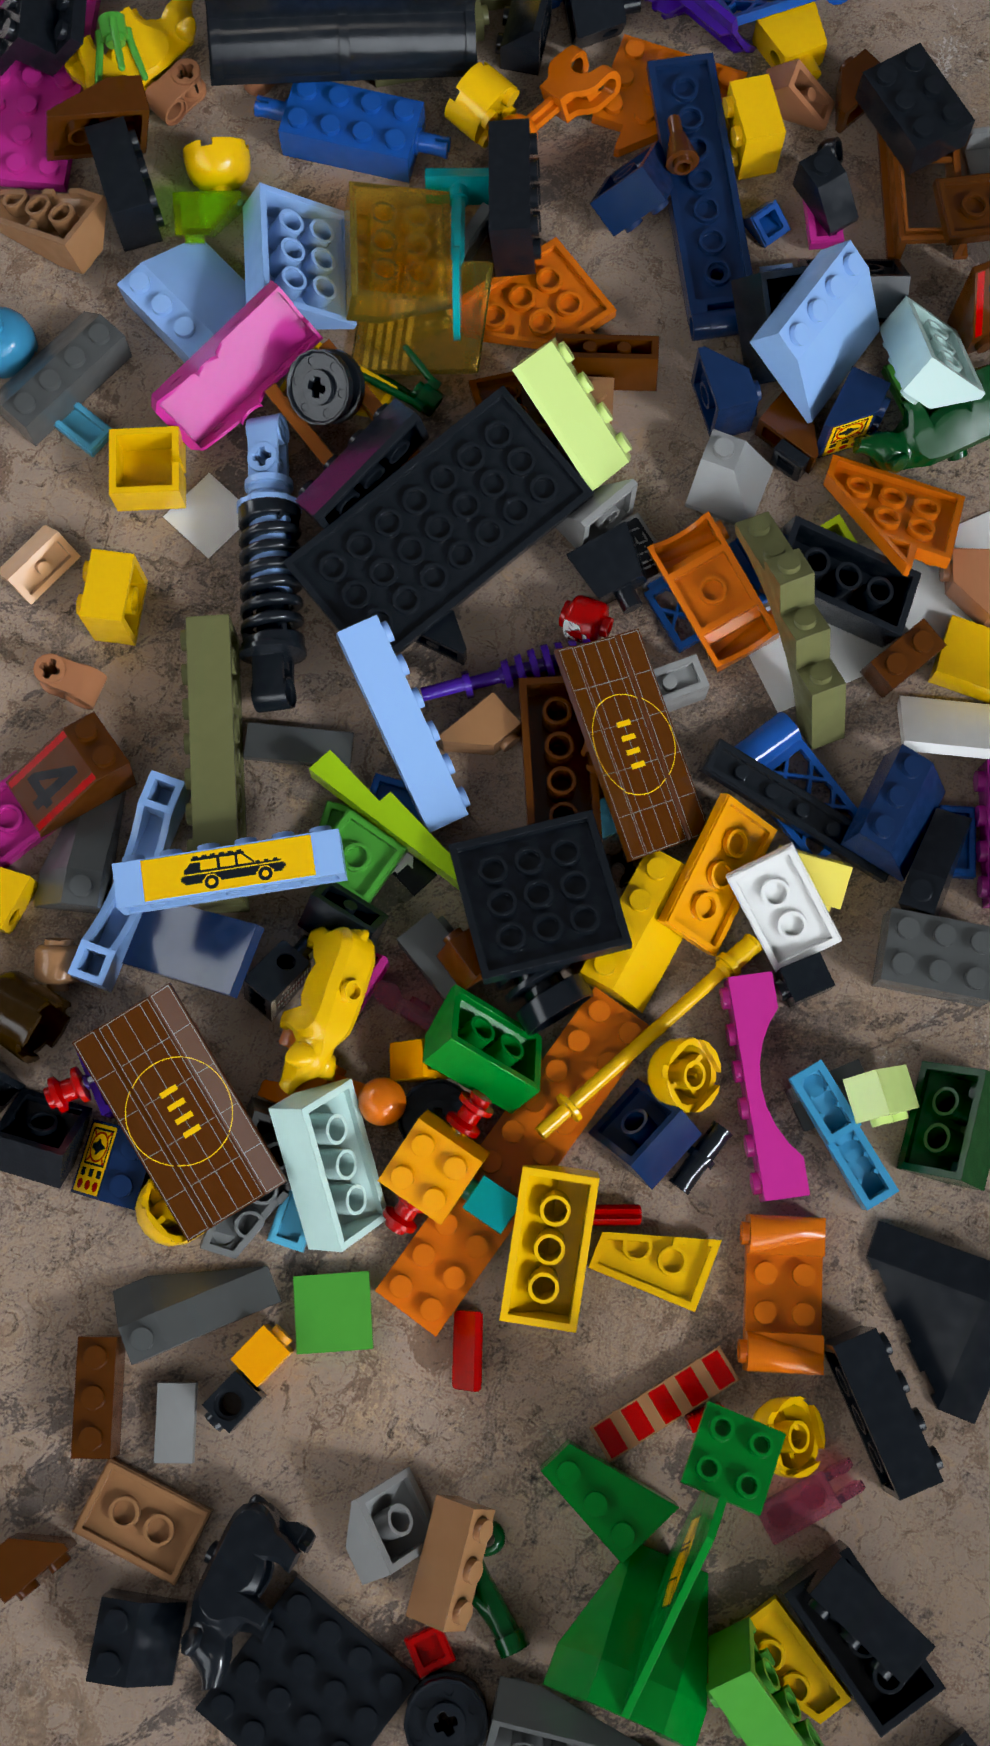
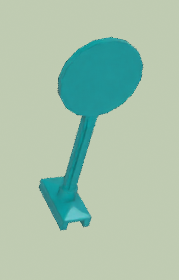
M425 168L426 205H450L452 207L454 341H461V266L465 258V208L467 205H481L482 203L489 205V168Z

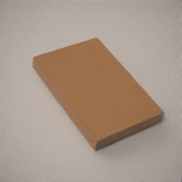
M113 1457L107 1460L72 1532L175 1586L213 1509Z

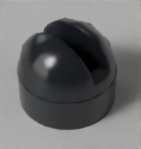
M833 137L822 141L817 151L828 146L840 164H842L843 146L840 138Z

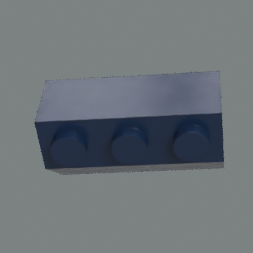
M901 744L885 755L840 845L900 882L904 881L935 810L939 807L946 792L933 762L904 744Z

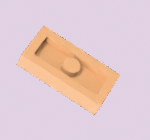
M44 525L0 567V577L7 581L32 605L81 556L57 530Z

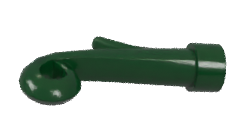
M494 1520L492 1534L495 1537V1541L491 1546H486L484 1557L497 1554L505 1544L504 1530ZM483 1560V1573L477 1583L472 1605L488 1625L495 1638L493 1641L501 1659H504L523 1650L530 1643L523 1627L518 1626Z

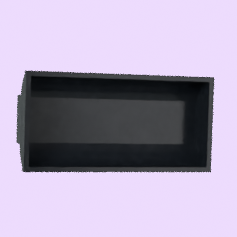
M205 0L211 86L463 77L472 66L478 63L475 22L476 0Z

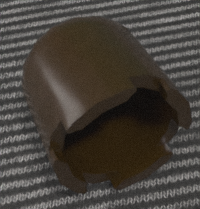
M19 971L1 973L0 1045L27 1064L36 1062L40 1059L36 1053L41 1051L46 1044L53 1048L64 1034L71 1018L65 1012L67 1008L71 1007V1003Z

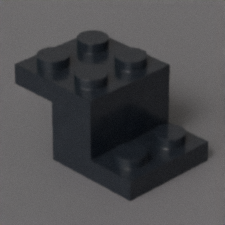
M5 0L0 6V75L2 76L15 60H18L53 77L83 45L87 0Z

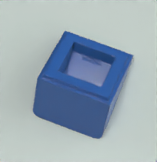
M776 199L762 204L743 217L744 227L763 248H766L791 230Z

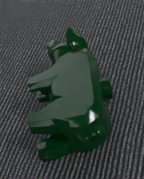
M990 364L975 368L976 374L986 393L981 399L929 409L920 402L915 405L902 397L901 406L904 409V416L893 431H875L856 438L853 444V453L867 455L870 458V463L876 468L891 471L892 473L934 465L945 459L956 461L968 455L967 449L990 439Z

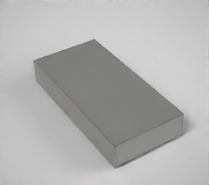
M198 1382L157 1383L154 1463L193 1464L195 1462Z

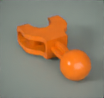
M571 45L554 57L549 64L548 77L539 86L544 101L527 116L515 113L506 116L503 120L529 118L531 133H537L538 139L537 131L555 115L569 123L577 116L590 115L601 111L619 93L621 87L620 74L608 65H601L588 72L589 62L586 52L576 45ZM607 82V84L605 85V87H604L603 89L599 90V89Z
M283 1029L278 1041L279 1044L289 1049L296 1041L293 1031L291 1029ZM336 1065L335 1081L348 1078L345 1077L347 1070ZM386 1077L372 1079L366 1084L352 1079L358 1099V1108L366 1121L376 1126H388L401 1118L406 1108V1095L400 1084ZM315 1078L301 1084L294 1093L335 1081ZM266 1079L262 1081L257 1093L258 1096L275 1104L290 1096L280 1088L279 1082Z

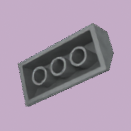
M84 311L0 388V415L36 447L55 429L56 421H63L75 409L74 405L76 403L82 404L132 357L125 335L101 314Z

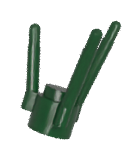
M407 344L403 346V350L428 381L426 384L420 381L411 391L382 373L378 375L398 388L397 390L362 372L366 382L411 405L428 417L435 412L445 397V394L438 390L442 382L430 373Z

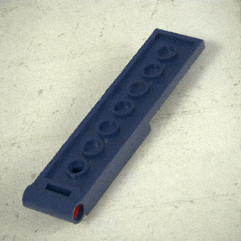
M712 52L647 61L646 70L658 140L663 147L665 158L667 159L670 136L667 119L674 114L680 116L683 131L699 155V164L686 175L670 173L674 188L667 198L692 341L736 336L739 335L731 280L753 275L714 55Z

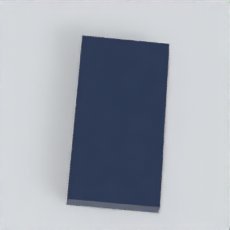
M190 906L143 912L122 963L138 970L237 999L264 928L254 923Z

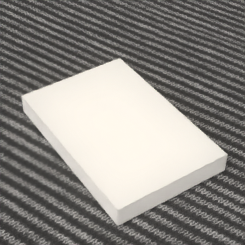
M899 696L897 710L901 744L906 745L915 752L990 759V704Z
M793 842L726 874V879L775 972L782 967L816 954L842 941V937Z

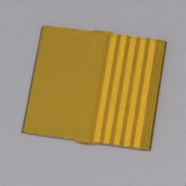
M467 261L462 263L461 341H454L452 262L369 263L365 267L352 357L359 365L376 375L404 374L405 376H423L403 350V346L407 344L431 374L478 373L494 264L489 261Z

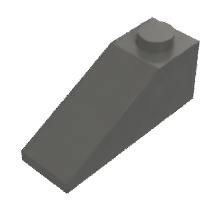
M430 912L399 936L397 942L444 1001L450 989L457 983L436 956L445 946L443 939L454 929L443 916L437 919Z

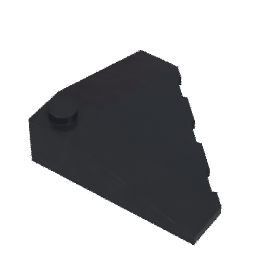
M878 1221L866 1254V1259L872 1270H878L887 1291L883 1292V1295L895 1321L901 1319L911 1340L906 1345L919 1372L925 1371L935 1392L930 1394L936 1409L975 1424L990 1390V1261Z

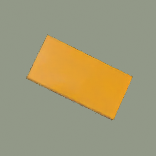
M720 793L657 921L706 954L716 956L740 908V904L726 879V874L766 855L777 829L730 794Z

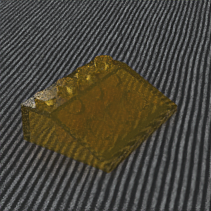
M349 181L344 207L346 320L385 323L453 309L449 192Z

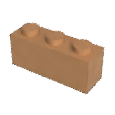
M436 1495L405 1616L441 1632L466 1630L467 1623L470 1621L473 1613L472 1602L476 1586L483 1573L482 1562L487 1542L493 1533L494 1509L460 1496Z

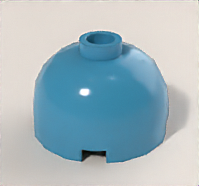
M0 307V378L6 379L13 377L31 360L35 351L37 353L38 343L33 328L22 314L11 308Z

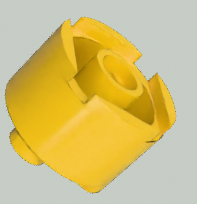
M484 61V65L481 62L476 63L461 78L455 87L460 93L455 101L449 98L444 115L447 120L472 141L486 148L489 145V121L503 120L506 116L515 114L517 109L513 107V104L519 96L520 90L494 67Z

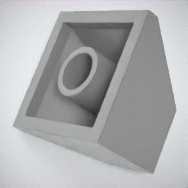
M713 429L699 463L685 507L704 514L709 511L712 517L734 525L739 521L753 517L757 512L773 467L746 440Z
M634 479L599 486L593 490L594 495L591 499L555 528L575 549L607 532L608 528L625 520L633 513L638 483Z
M410 1467L403 1469L351 1501L346 1550L362 1585L393 1574L422 1553L431 1512Z

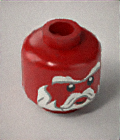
M577 595L572 601L567 600L559 617V626L563 627L564 636L582 643V639L595 641L602 637L607 638L610 635L614 619L609 617V607L605 602L583 595Z

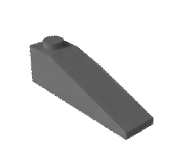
M126 791L62 827L39 872L34 907L92 914L99 913L112 885V864L116 860Z
M268 1266L152 1275L113 1291L118 1330L131 1365L144 1362L282 1302Z
M500 1676L484 1746H643L540 1685L528 1683L524 1679L517 1677L507 1678Z

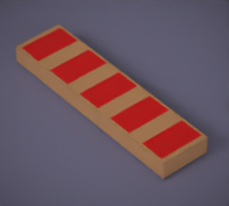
M717 1345L589 1426V1429L610 1463L740 1379L720 1346Z

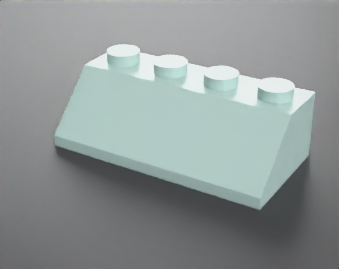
M905 296L880 326V333L884 341L882 345L888 351L890 356L888 361L895 369L894 377L902 388L900 393L910 403L916 405L920 402L929 409L981 399L986 393L958 332Z
M352 1078L293 1093L268 1108L308 1249L343 1252L386 1221L382 1212L387 1205L381 1183L377 1181L379 1176L364 1121L358 1108V1099Z

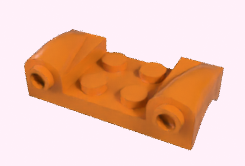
M708 511L681 532L668 539L648 546L647 549L718 673L778 639L779 631L772 611L766 610L726 540L730 536L720 519L715 522Z
M747 1214L745 1221H741L740 1244L745 1245L743 1339H738L737 1361L742 1363V1370L750 1372L824 1375L822 1268L823 1257H825L826 1218Z

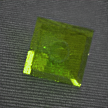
M242 191L172 192L175 236L181 239L185 238V244H205V238L217 236L243 212L242 207L248 200V197Z

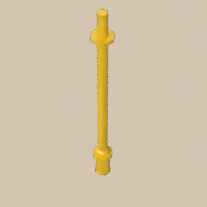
M746 933L726 953L721 952L715 957L716 962L713 970L569 1098L561 1093L558 1094L556 1099L560 1106L535 1127L538 1134L543 1139H546L569 1117L579 1122L582 1119L579 1111L580 1107L724 978L741 974V968L763 950L759 941L753 935Z

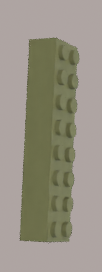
M229 614L186 617V629L180 630L181 649L187 653V664L181 665L182 683L184 686L188 685V698H183L182 710L184 720H189V733H184L183 744L185 754L190 755V768H185L184 778L186 789L191 790V803H186L185 811L187 825H192L193 839H187V852L196 851L197 846L206 843H218L220 847L235 845V840L247 837L239 637ZM249 896L198 904L203 910L216 914L250 912Z

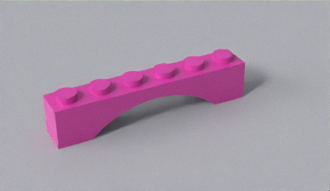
M772 971L728 977L724 982V988L719 989L722 1009H728L730 1024L725 1025L728 1046H734L736 1060L731 1061L734 1082L741 1085L742 1097L737 1098L740 1119L747 1122L748 1135L743 1136L747 1158H753L755 1172H751L749 1175L753 1195H759L760 1202L810 1195L804 1157L789 1144L777 1128L767 1108L761 1087L760 1059L762 1043L769 1023L778 1009Z

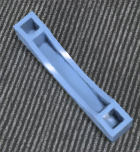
M151 770L137 803L135 818L124 857L129 855H144L145 858L158 857L161 851L170 849L184 815L186 803H189L191 798V790L186 789L185 781ZM114 882L101 910L81 939L67 973L83 983L108 992L113 990L123 965L122 962L142 916V913L124 915L117 909Z

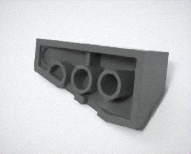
M251 1097L246 1111L288 1181L207 1230L203 1234L200 1249L236 1259L265 1224L264 1221L278 1204H282L289 1196L291 1186L268 1109L275 1104Z

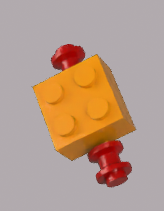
M475 1089L471 1093L462 1091L459 1099L463 1105L458 1112L449 1111L445 1117L447 1122L427 1109L418 1118L377 1180L393 1191L399 1199L395 1207L386 1206L382 1212L386 1219L385 1225L391 1231L399 1235H404V1233L413 1234L417 1229L414 1218L418 1213L427 1215L441 1225L490 1154L489 1151L469 1138H477L479 1136L480 1130L477 1127V1123L481 1117L491 1118L494 1113L493 1109L489 1106L492 1101L482 1092Z

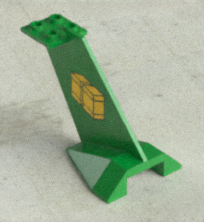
M706 1402L680 1479V1483L699 1490L701 1493L668 1555L641 1545L622 1564L619 1562L556 1644L542 1685L578 1701H586L656 1732L655 1735L680 1746H696L707 1712L706 1684L708 1677V1573L700 1569L715 1540L726 1503L757 1516L761 1515L786 1436L785 1433L713 1402Z

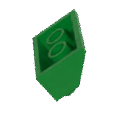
M455 984L450 989L425 1034L423 1063L471 1091L475 1089L482 1092L492 1101V1104L512 1114L540 1092L542 1036L537 1033L528 1036L519 1022Z

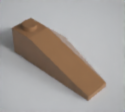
M70 188L69 193L56 194L54 189H44L42 194H28L25 189H0V233L58 266L84 275L103 251L107 201L105 196L81 188Z

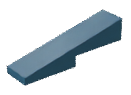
M822 1059L788 1078L860 1208L868 1211L899 1192V1189L860 1128L862 1124H856L851 1106Z

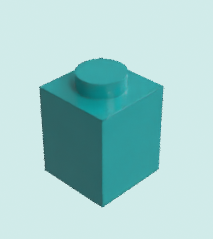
M485 1175L480 1182L473 1178L461 1196L466 1201L462 1208L499 1234H502L516 1213L518 1198Z

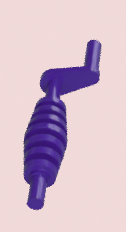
M582 639V644L591 642L590 639ZM568 640V647L577 645L575 640ZM561 642L553 643L555 650L563 648ZM546 643L540 645L542 658L536 659L534 649L532 648L526 651L527 662H522L519 653L513 656L515 665L509 666L507 659L500 661L501 667H498L497 670L469 677L468 670L462 671V677L421 687L420 690L424 702L466 691L467 698L471 699L474 698L473 690L500 683L502 685L506 684L507 689L514 688L513 680L527 678L526 676L530 675L541 677L540 673L545 671L547 677L555 676L554 669L559 668L555 655H550Z

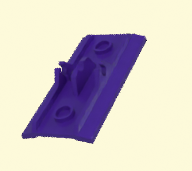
M645 0L652 1L653 11L662 13L661 17L664 20L687 14L733 54L739 52L753 53L757 48L738 32L737 18L716 0Z

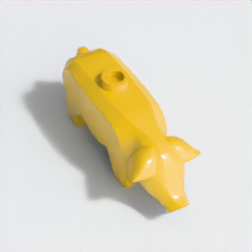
M171 0L166 5L162 17L159 19L146 20L139 14L137 8L131 10L129 6L120 11L125 16L126 26L132 28L134 42L148 75V80L144 81L142 79L145 91L151 83L166 73L183 56L187 49L194 44L197 29L192 12L194 0ZM91 35L84 37L83 45L65 63V69L69 76L80 84L84 90L95 84L96 46ZM127 42L122 48L125 70H119L115 50L108 49L106 55L104 54L102 80L119 75H140Z
M320 927L312 930L309 934L307 947L313 949L315 965L305 980L301 993V1006L283 1011L280 1020V1028L284 1030L291 1029L296 1039L285 1055L282 1075L279 1081L280 1088L289 1095H292L301 1084L315 1078L335 1081L336 1058L333 1052L336 1046L350 1035L355 1025L375 965V947L372 940L368 938V930L340 927L331 931Z

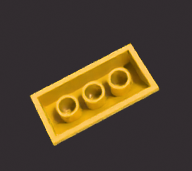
M661 851L644 856L641 859L619 899L632 941V948L587 959L580 970L588 985L593 988L597 987L606 995L641 1014L683 939L657 921L685 866L682 862Z
M523 1165L499 1321L576 1333L600 1180L598 1171L566 1166Z

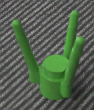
M117 11L101 14L98 17L100 29L95 31V84L103 78L104 44H106L107 48L115 50L118 68L120 71H124L125 63L122 48L126 45V42L141 78L144 81L148 80L143 61L133 39L132 28L126 26L124 14Z

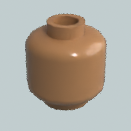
M45 938L44 944L38 945L34 951V979L46 984V987L51 991H69V984L80 981L67 974L78 949V945L74 944V939Z

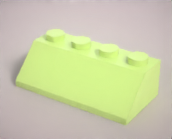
M554 337L521 360L512 371L586 484L593 491L629 463L631 458L629 451L632 450V446L622 431L618 434L615 432L610 424L613 417L607 406L603 402L597 404L590 393L594 390V387L583 371L578 374L571 361L575 358L564 341L558 343Z

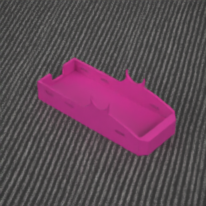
M271 280L151 395V407L168 426H179L182 440L191 450L204 451L229 433L239 423L244 426L245 419L252 411L259 407H264L261 404L266 394L264 391L286 375L296 358L300 354L313 349L323 337L294 306V303L285 292Z

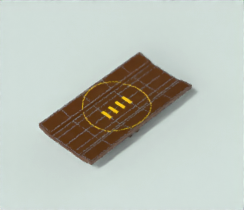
M639 629L553 651L585 740L581 755L583 757L590 755L593 763L586 765V769L598 776L627 861L630 862L699 837L707 821Z
M171 983L166 984L110 1021L72 1042L188 1242L288 1181Z

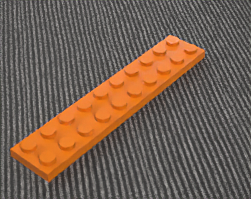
M594 987L592 990L593 996L580 1006L541 1060L540 1092L512 1114L504 1111L480 1146L489 1151L490 1154L474 1176V1179L480 1182L485 1175L518 1198L523 1165L558 1166L630 1064L579 1108L582 1119L579 1122L569 1117L546 1139H543L538 1134L535 1127L560 1106L556 1099L558 1094L561 1093L569 1098L650 1025L597 987ZM460 1197L441 1225L430 1217L426 1219L375 1291L436 1337L513 1230L515 1214L502 1234H499L464 1210L462 1207L466 1201Z

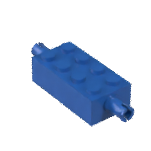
M336 82L293 83L289 97L285 101L258 94L256 97L258 101H255L254 104L255 117L281 121L278 133L284 156L410 183L419 152L443 157L444 159L448 158V153L450 152V136L446 137L424 132L426 128L424 102Z

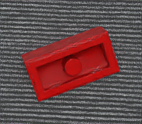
M457 1310L454 1313L452 1386L457 1390L479 1392L482 1389L483 1313L482 1311Z

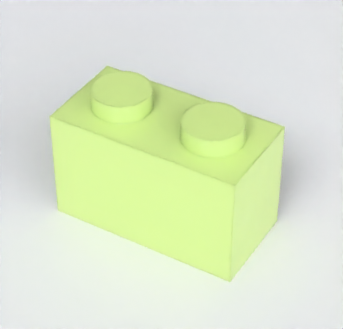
M906 1064L875 1069L842 1079L856 1124L870 1121L872 1128L908 1119L907 1111L920 1108Z

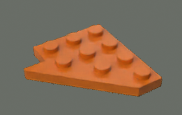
M624 34L611 66L620 74V91L601 111L592 114L593 124L620 132L614 147V157H621L658 140L646 70L647 61L690 56V54ZM715 62L723 102V97H727L729 82L747 78L748 72Z
M554 237L541 246L542 259L536 260V274L494 277L461 299V332L468 340L538 349L554 337L556 338V333L594 334L595 330L616 317L617 310L560 240ZM453 305L448 307V316L452 319V321Z
M833 454L824 479V487L902 575L908 577L914 559L922 561L926 565L947 569L953 554L965 496Z

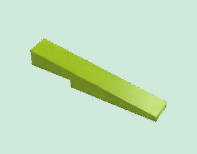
M331 750L309 768L312 779L371 824L405 846L408 852L459 890L450 853L391 791L379 801Z

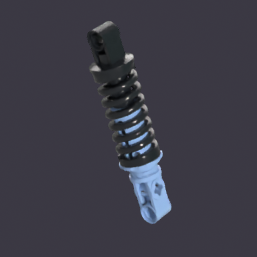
M282 413L246 420L248 477L244 481V489L247 496L241 497L237 501L238 527L241 531L239 546L242 550L239 554V563L242 567L239 580L243 585L240 589V599L243 602L240 607V616L243 619L240 633L243 642L239 649V658L243 662L252 665L253 683L251 686V698L253 706L258 713L295 708L297 695L294 681V664L302 662L307 657L305 637L301 632L296 631V629H299L304 624V617L297 613L304 605V600L297 595L303 588L283 564V561L301 548V545L296 541L302 535V530L299 527L302 508L295 501L297 498L291 496L294 489L293 480L289 477L288 443L290 434L287 420Z

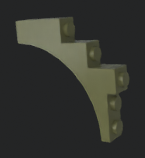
M768 511L735 523V534L759 578L786 655L796 705L797 726L812 750L845 738L846 682L830 658L831 628L815 605V572L800 549H792Z

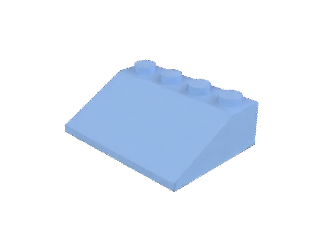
M259 182L242 207L246 304L272 280L285 292L294 303V306L316 330L354 329L357 326L350 213Z
M200 236L141 262L117 283L126 304L184 363L246 305L245 281Z
M851 240L820 250L750 341V344L807 423L815 419L850 372L852 366L855 365L880 331L869 267Z

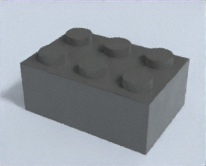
M892 907L882 916L872 986L976 1007L989 1003L990 926Z

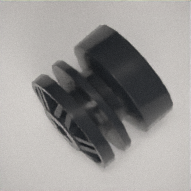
M571 964L495 982L499 991L516 985L505 996L507 1003L516 1002L523 998L527 1002L518 1010L515 1016L528 1036L534 1035L558 1022L593 996L592 990L581 973L563 978L561 974Z

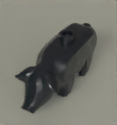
M254 1494L248 1503L243 1504L233 1514L220 1541L215 1540L210 1545L204 1558V1562L208 1565L196 1588L189 1626L181 1639V1653L190 1657L200 1673L202 1680L201 1691L221 1686L232 1658V1640L239 1632L255 1634L262 1642L267 1639L275 1620L269 1617L272 1610L265 1605L266 1603L260 1597L272 1579L275 1563L280 1564L287 1573H290L298 1562L302 1553L301 1550L304 1553H308L316 1538L314 1531L302 1522L288 1521L273 1504L269 1503L259 1494Z

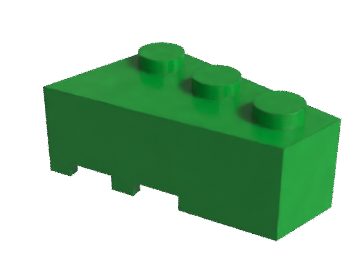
M569 1439L540 1465V1471L621 1564L679 1509L677 1503L672 1499L660 1494Z

